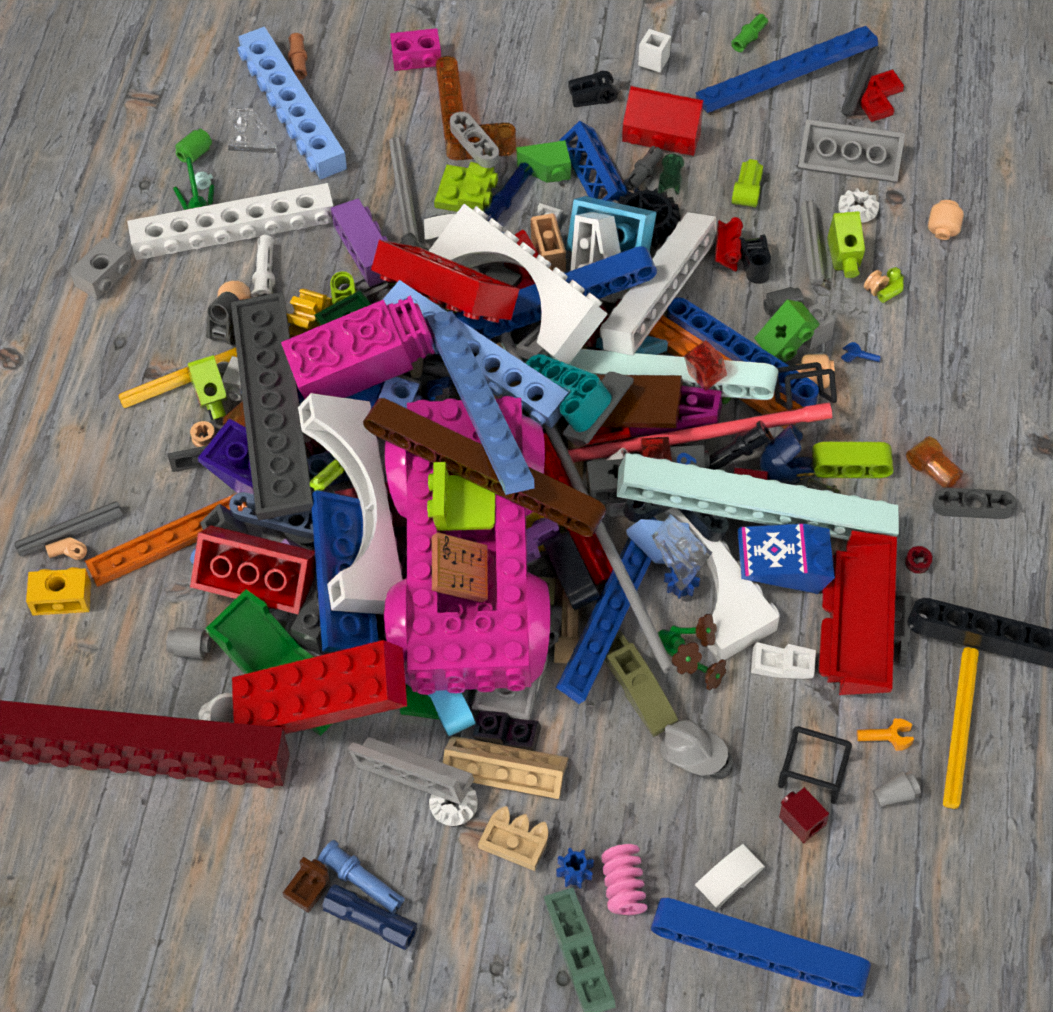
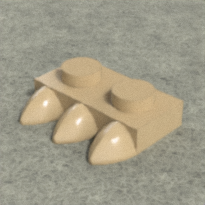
M505 806L498 809L491 816L478 843L479 849L535 871L547 846L548 827L546 822L537 824L528 832L529 820L527 814L520 815L509 825L510 813L508 807Z

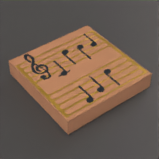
M438 532L432 536V591L481 603L488 600L487 545Z

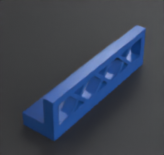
M579 121L559 141L565 140L571 164L588 197L598 199L600 188H605L608 194L602 200L618 201L620 196H625L628 190L595 129ZM577 135L576 148H571L569 142ZM582 153H587L588 155L585 165H580ZM591 170L597 172L595 183L589 182Z

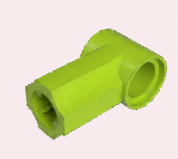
M749 159L746 162H742L738 182H735L732 204L757 208L761 187L760 181L763 174V165L758 160Z

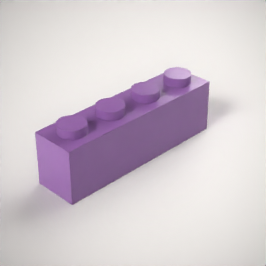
M359 198L331 207L334 228L368 286L384 282L385 280L380 279L381 274L372 271L371 268L378 241H388L385 235L381 236L380 227L377 221H372L369 208L367 206L364 207Z

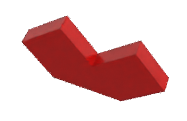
M893 69L871 76L868 87L863 94L860 106L871 122L892 116L894 108L886 97L903 92L904 84Z

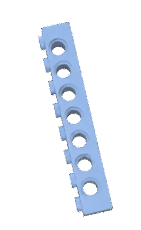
M265 26L238 36L240 47H237L241 60H246L251 76H256L261 92H266L269 105L276 108L279 121L286 124V130L290 139L296 140V146L300 155L306 156V162L310 171H315L321 180L346 170L344 150Z
M400 280L384 297V301L388 305L391 303L396 304L400 299L402 301L406 300L411 295L413 302L419 305L425 321L426 316L434 315L438 312H447ZM456 318L472 352L478 353L475 358L492 393L498 397L502 395L521 398L522 409L529 413L530 418L540 423L541 426L545 424L552 429L562 417L559 410L560 405L569 395V392ZM434 342V344L432 345V347H433L434 352H435V354H436V353L439 352V351H438V348H437V346H436V344H435V342ZM492 367H500L496 372H488ZM514 381L521 382L518 386H509ZM536 395L543 396L538 401H531V399Z

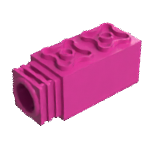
M411 295L406 300H398L396 304L386 305L383 299L281 342L297 386L304 399L311 393L346 398L413 370L411 363L417 361V358L422 357L423 359L429 353L431 355L435 354L432 347L434 341L419 305L413 302Z

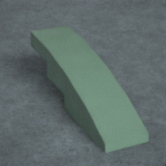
M574 888L543 896L583 1012H603L616 1008L615 999L604 974V967L593 942L592 932Z

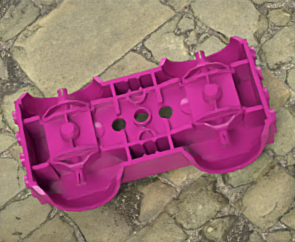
M504 396L500 399H495L528 467L544 474L545 445L541 424L523 415L521 398ZM445 399L434 402L418 400L407 403V409L482 444L462 400ZM386 441L385 467L390 494L398 513L407 519V578L393 585L387 592L384 621L387 642L403 647L405 683L412 688L413 692L423 695H430L439 690H447L449 693L457 694L470 689H477L480 692H492L495 688L521 691L525 687H531V683L543 672L550 636V596L546 581L529 573L527 566L526 516L533 511L495 494L494 528L437 531L433 518H428L427 502L428 500H433V491H429L428 475L433 473L434 464ZM448 471V474H449V475H456V474H454V473ZM438 532L487 545L488 600L481 603L432 591V536Z

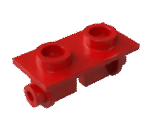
M733 217L727 224L720 220L718 221L715 256L716 262L735 272L737 271V262L741 259L742 255L739 237L741 236L743 223L738 217Z

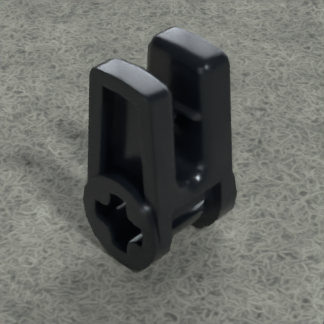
M600 71L570 80L568 88L570 95H572L573 106L582 107L613 102L617 98L618 92L616 87L613 86L614 79L612 73Z

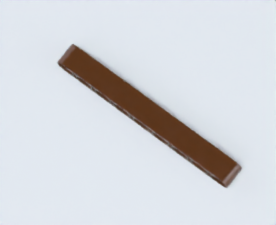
M379 398L363 420L364 427L373 435L433 464L434 462H445L448 471L585 537L593 536L607 512V508L599 500L530 467L529 470L534 478V489L505 495L482 444L388 399Z

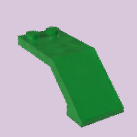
M247 589L205 628L211 638L244 674L314 657L296 643L269 612L267 604ZM332 724L311 729L321 736Z

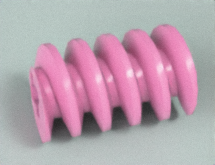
M617 845L609 848L602 854V862L604 863L603 874L606 876L604 879L605 886L607 887L606 897L609 899L607 907L612 913L636 915L647 910L646 904L638 903L646 898V893L636 891L644 887L643 880L635 879L643 875L641 868L634 867L641 863L639 856H633L640 851L637 845Z

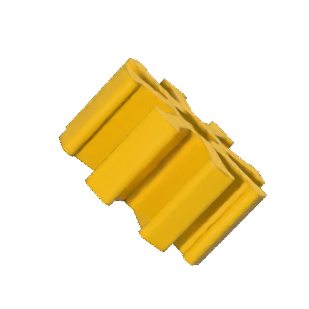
M300 289V296H293L290 301L294 312L291 314L287 313L288 323H290V337H295L319 327L314 315L333 305L332 298L308 289Z

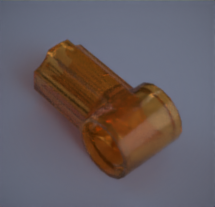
M928 436L906 452L907 461L912 468L919 472L924 470L943 488H952L962 477L963 471L943 454L940 443L933 437Z

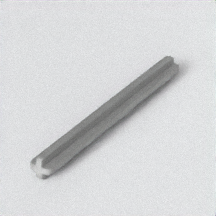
M400 137L391 138L389 140L403 232L404 235L413 233L419 241L403 141Z

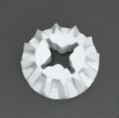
M857 188L854 192L847 190L845 195H841L838 208L840 213L859 211L861 223L876 217L879 211V202L876 201V195H870L868 190L860 192ZM855 202L859 204L864 203L863 207H861L860 205L855 206L854 204Z
M471 787L461 805L459 804V811L452 804L446 805L449 801L432 794L429 799L432 815L440 823L449 826L466 823L474 816L478 807L476 791Z

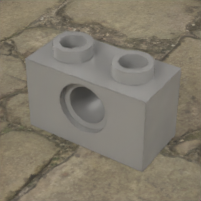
M104 237L70 269V273L77 288L98 300L121 277L129 272L132 265L128 251Z

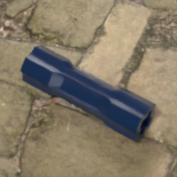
M336 884L330 887L322 904L323 911L369 930L403 950L408 949L418 929L417 923L401 915L392 914Z

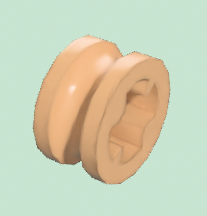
M876 270L865 281L864 289L867 291L871 290V294L877 296V292L885 288L889 283V277L886 275L882 276V272Z
M207 421L195 423L190 430L192 442L196 447L207 446L216 436L213 425ZM203 432L204 435L206 432L208 433V436L203 437V435H201V438H199L200 433Z

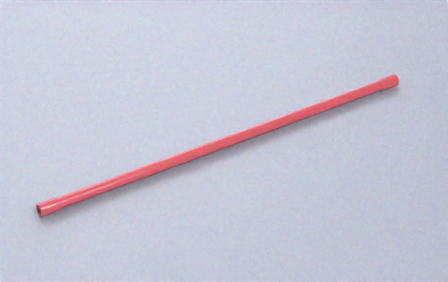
M827 402L805 406L796 410L575 448L567 451L573 463L609 457L621 448H625L629 453L745 433L754 428L760 420L764 422L767 428L801 422L809 423L832 419V409L830 403ZM385 482L388 493H390L388 482ZM355 488L334 491L338 495L358 498Z

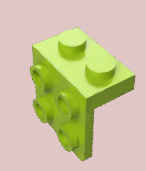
M434 462L433 473L428 475L429 491H433V500H428L427 512L428 518H433L437 531L494 528L495 493L458 475H449L445 462Z

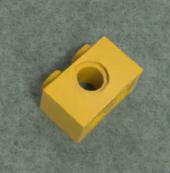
M71 567L67 570L41 569L35 572H28L26 603L32 616L90 612L91 581L86 568Z

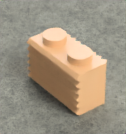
M551 213L532 217L531 239L536 251L552 264L549 267L550 270L553 271L557 267L562 272L566 271V250L555 214Z

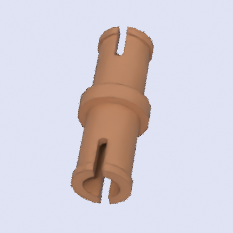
M293 33L288 37L290 44L288 59L291 62L292 70L298 80H302L307 76L305 63L307 52L304 50V36L300 33Z

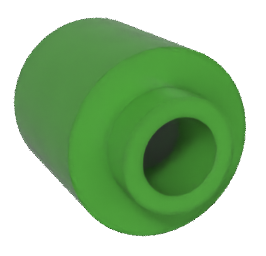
M203 129L193 130L175 145L176 156L184 163H187V157L191 158L192 163L210 149V145H212L211 137Z

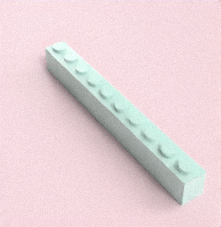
M626 453L619 466L617 497L765 525L809 524L830 529V537L845 540L849 539L852 530L895 537L899 534L898 505L882 500L874 501L856 495L837 494L829 490H816L803 485L795 486L780 483L777 480H764L753 478L750 475L727 473L723 470L701 468L693 464L675 463L667 459L648 458L640 454Z

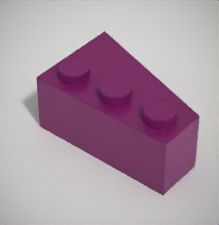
M682 385L677 428H630L631 438L719 423L722 410V391Z

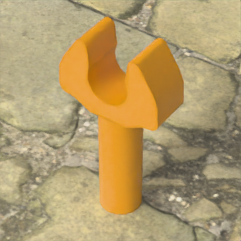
M895 718L888 729H857V741H889L896 751L905 750L913 744L914 737H901L898 735V732H909L912 723L901 718Z

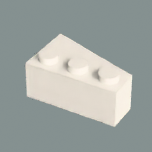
M595 212L575 215L570 271L621 253L614 216ZM627 289L598 300L614 303L618 298L623 299Z

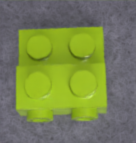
M470 162L468 168L446 165L434 200V207L458 212L463 204H465L472 210L477 206L485 212L486 207L491 206V190L496 188L498 183V173H495V166L484 168L475 162Z

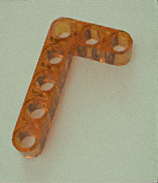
M443 56L436 61V75L445 152L451 160L474 159L450 130V117L454 113L464 112L457 60L451 56ZM493 123L479 125L498 147L499 157L511 155L516 151V129L512 124ZM471 137L468 139V141L472 143H476L481 140L479 137Z

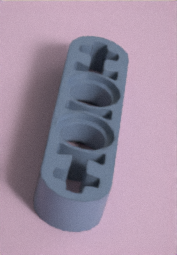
M240 492L230 499L231 514L239 521L314 540L313 524H311V529H308L310 519H312V510L258 521L257 515L253 513V510H256L254 494ZM246 502L248 508L244 507L242 511H239L238 506ZM293 515H301L305 520L300 526H293L289 523V519Z

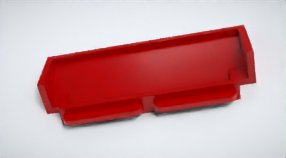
M852 530L846 544V551L836 550L835 555H832L835 578L823 589L822 608L826 612H830V618L823 619L821 623L819 673L821 676L827 677V683L840 682L839 695L890 693L893 688L897 537Z

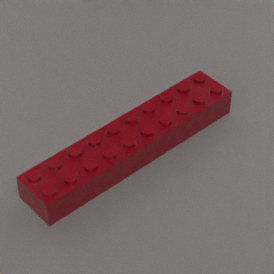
M0 700V761L2 762L13 759L22 760L24 763L36 765L39 762L51 763L61 768L73 765L92 771L97 770V768L110 769L115 773L133 771L145 776L163 774L175 779L193 777L204 782L223 780L234 785L253 783L264 788L284 786L290 753L283 728Z

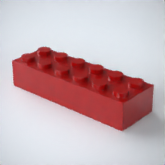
M384 240L378 241L371 268L372 271L381 274L380 279L393 283L400 280L424 297L429 295V300L434 303H447V309L462 312L463 310V316L479 320L480 316H483V319L499 323L500 319L511 320L520 290L517 287L421 247Z
M382 640L232 677L234 723L283 728L284 734H289L407 707L403 647Z

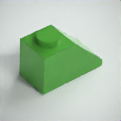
M565 140L516 147L517 168L546 183L571 179V161Z

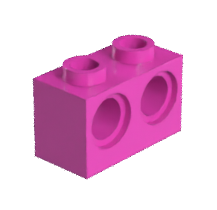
M437 28L390 33L394 71L442 66Z

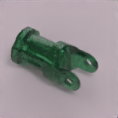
M667 154L662 159L663 172L659 177L658 192L663 193L668 188H674L676 195H679L682 182L680 172L684 166V159L676 154Z

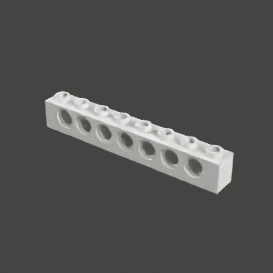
M328 183L129 220L127 222L135 259L140 260L251 239L262 235H273L333 223L330 210L333 207Z

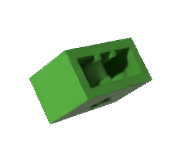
M787 299L754 339L762 349L782 362L787 363V361L795 357L800 346L813 336L814 330L820 323L802 302Z

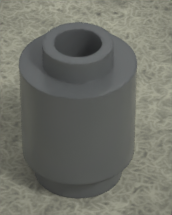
M788 287L767 293L766 299L763 300L766 314H770L772 317L787 299L802 302L804 305L801 290Z

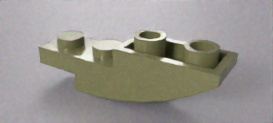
M619 630L604 662L624 689L625 697L652 736L655 737L664 732L667 725H672L679 720L648 665L634 644L629 643Z

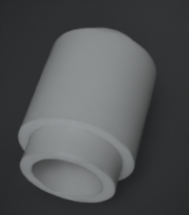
M177 627L176 630H169L167 652L174 653V656L204 658L205 654L211 650L212 639L210 635H207L205 629Z

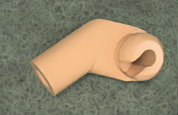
M71 537L45 545L49 558L64 554L70 558L80 560L87 554L86 546Z

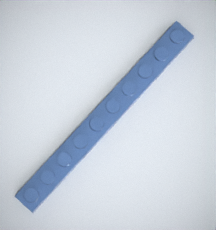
M453 311L438 312L434 315L426 316V324L505 495L534 489V478Z

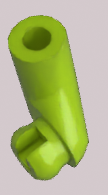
M897 267L890 268L887 271L889 283L887 287L877 292V297L882 303L897 296L904 289V277L901 274V270Z

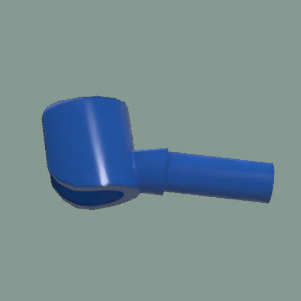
M851 342L842 348L848 351V353L841 356L845 362H850L857 357L876 362L880 361L879 355L861 350L860 346L855 342Z

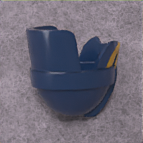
M793 424L787 426L779 435L773 438L772 443L765 444V449L760 457L761 471L768 472L767 480H777L780 483L794 485L802 479L815 474V471L810 466L812 463L811 458H794L801 451L802 447L799 442L803 438V433Z

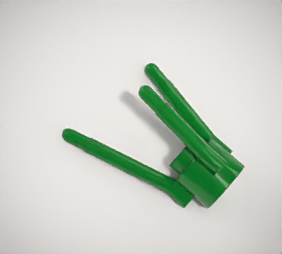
M187 157V168L193 197L187 205L178 187L175 186L173 190L184 210L213 205L215 186L213 184L210 185L207 201L198 195L192 161L190 157Z

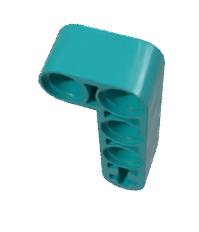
M543 354L534 355L525 363L569 392V395L560 405L559 410L576 432L588 430L612 400L611 393L595 374Z

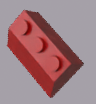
M631 86L623 121L622 142L647 147L655 146V149L659 147L661 150L694 156L701 135L703 100Z

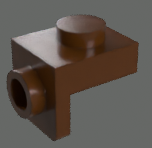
M302 857L299 861L301 868L283 891V897L309 913L331 883L327 872L328 869L323 863L316 859L310 861Z

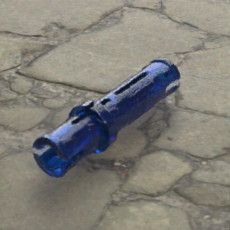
M520 163L501 191L494 194L492 203L484 211L488 216L489 214L491 215L487 221L492 218L497 222L503 211L510 208L512 199L533 174L532 167L527 172H524L529 166L527 163Z

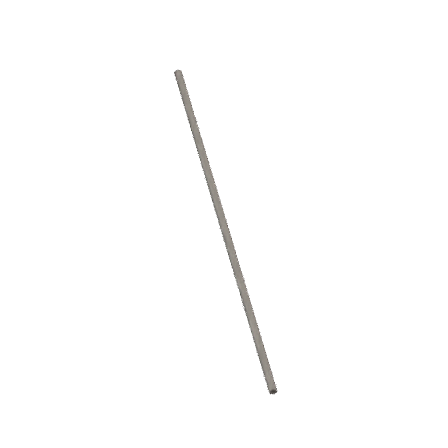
M477 266L471 268L479 272ZM506 332L499 335L506 351L524 362L522 357L517 355L516 345L510 333ZM536 395L531 401H538L541 399V396ZM543 424L573 488L589 495L556 426L554 425L551 429ZM601 521L595 531L599 542L662 671L669 673L674 669V666Z

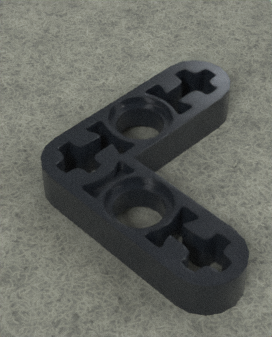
M627 499L623 514L629 521L636 523L641 519L648 520L673 507ZM679 509L704 538L712 542L724 539L729 528V523L725 517Z

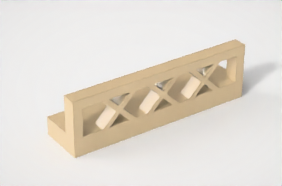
M451 736L444 749L443 763L472 773L474 777L473 783L559 799L568 757Z

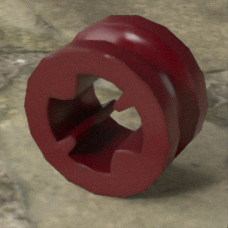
M915 546L909 550L905 558V565L909 571L921 574L929 569L933 556L927 548ZM919 556L924 558L923 562L918 564L914 562V559Z

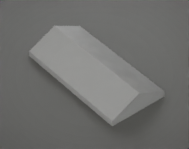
M806 119L798 169L897 183L905 133Z

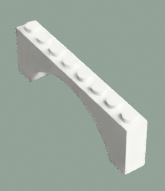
M463 204L429 251L469 268L490 262H506L526 268L537 286L541 300L542 317L537 343L559 361L570 364L606 317L607 313L599 307L602 302L591 293L585 297L582 294L585 291L583 287L574 280L567 283L566 279L568 276L557 267L553 271L550 270L549 267L552 264L541 255H538L537 258L533 257L535 251L524 242L519 246L517 242L520 239L506 230L503 234L501 230L504 227L491 218L489 221H486L485 219L488 215L477 206L472 210Z
M311 393L298 407L302 432L324 446L344 468L357 492L363 516L362 543L355 561L350 567L340 571L327 584L331 611L384 614L387 592L393 585L402 581V566L398 558L397 539L394 536L392 525L393 517L389 509L388 490L384 482L383 464L380 460L378 449L379 440L363 425V420L371 410V405L369 401Z
M649 453L646 456H644L656 459L652 453ZM626 502L604 504L609 517L625 516L623 509ZM673 507L654 516L659 521L689 523L692 545L702 555L712 573L717 593V603L712 616L713 623L717 626V631L715 633V644L712 646L708 645L707 647L718 662L721 659L726 660L777 631L780 615L776 606L773 603L767 602L760 586L756 582L741 579L740 561H735L730 554L728 545L723 540L712 542L704 538L678 508Z

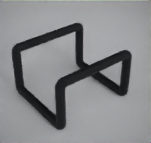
M818 362L777 368L778 373L816 368V371L789 374L785 377L787 402L780 398L779 378L777 377L774 391L776 402L791 410L793 403L790 380L817 376L819 395L832 403H836L837 393L834 371L832 369L822 370L821 364ZM829 374L831 396L824 392L822 375Z
M794 727L785 762L780 772L778 787L782 788L784 786L786 776L833 790L831 803L835 804L850 756L852 743L803 727ZM798 733L846 746L835 784L788 770Z

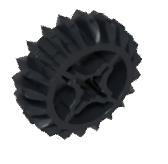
M636 187L634 193L627 191L626 195L620 196L618 200L619 204L656 212L651 242L655 249L658 243L663 245L666 242L667 237L672 234L681 220L678 204H675L674 198L668 197L666 191L659 193L657 188L654 191H649L646 187L644 191H640Z

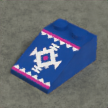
M809 524L750 526L738 529L741 579L819 594L835 578L830 529Z

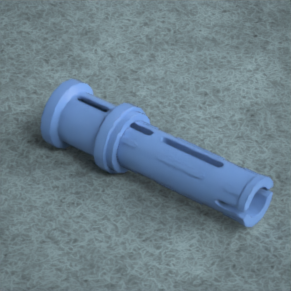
M336 840L328 843L319 855L318 861L335 871L341 881L349 880L390 911V913H396L397 910L395 908L399 909L405 898L363 868L357 856L353 855L351 857L338 847L339 843Z

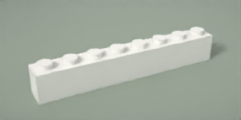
M687 212L684 218L678 222L675 230L667 237L666 242L657 250L656 255L652 259L657 268L655 277L647 282L631 287L624 294L618 306L613 309L606 322L602 323L600 338H602L604 350L627 355L635 354L717 240L715 216Z

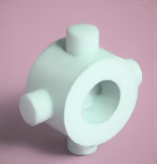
M198 172L195 175L197 188H208L211 185L210 179L213 178L212 174L208 175L207 172Z

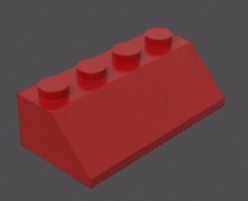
M210 525L198 533L190 587L234 599L247 589L270 608L299 614L314 580L316 569L315 551Z

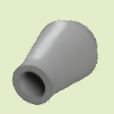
M901 771L881 787L873 790L874 797L880 807L913 800L916 795L921 793L919 784L912 771L906 773Z

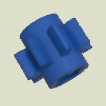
M684 561L676 566L671 564L670 573H665L664 582L668 583L667 593L673 592L678 596V599L686 595L693 596L694 587H699L700 578L695 577L697 568H691Z
M568 848V854L565 858L558 856V864L561 867L556 869V876H564L565 887L571 884L577 885L581 889L582 882L585 879L592 881L593 873L589 869L594 867V860H586L584 849L577 852ZM571 866H576L578 871H574V868Z

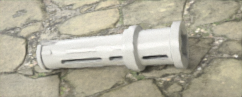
M262 235L258 238L257 268L252 276L254 290L251 292V298L258 297V294L259 296L274 294L272 291V287L275 284V277L272 273L274 239L269 235Z

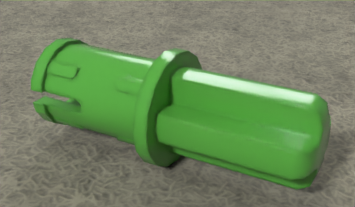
M759 14L749 24H745L741 32L731 41V46L735 51L743 52L750 42L758 38V33L768 24V19L764 14Z

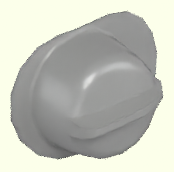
M688 720L678 721L665 727L666 734L660 744V752L669 763L700 776L712 775L720 771L726 764L728 748L717 735L702 729L698 724Z

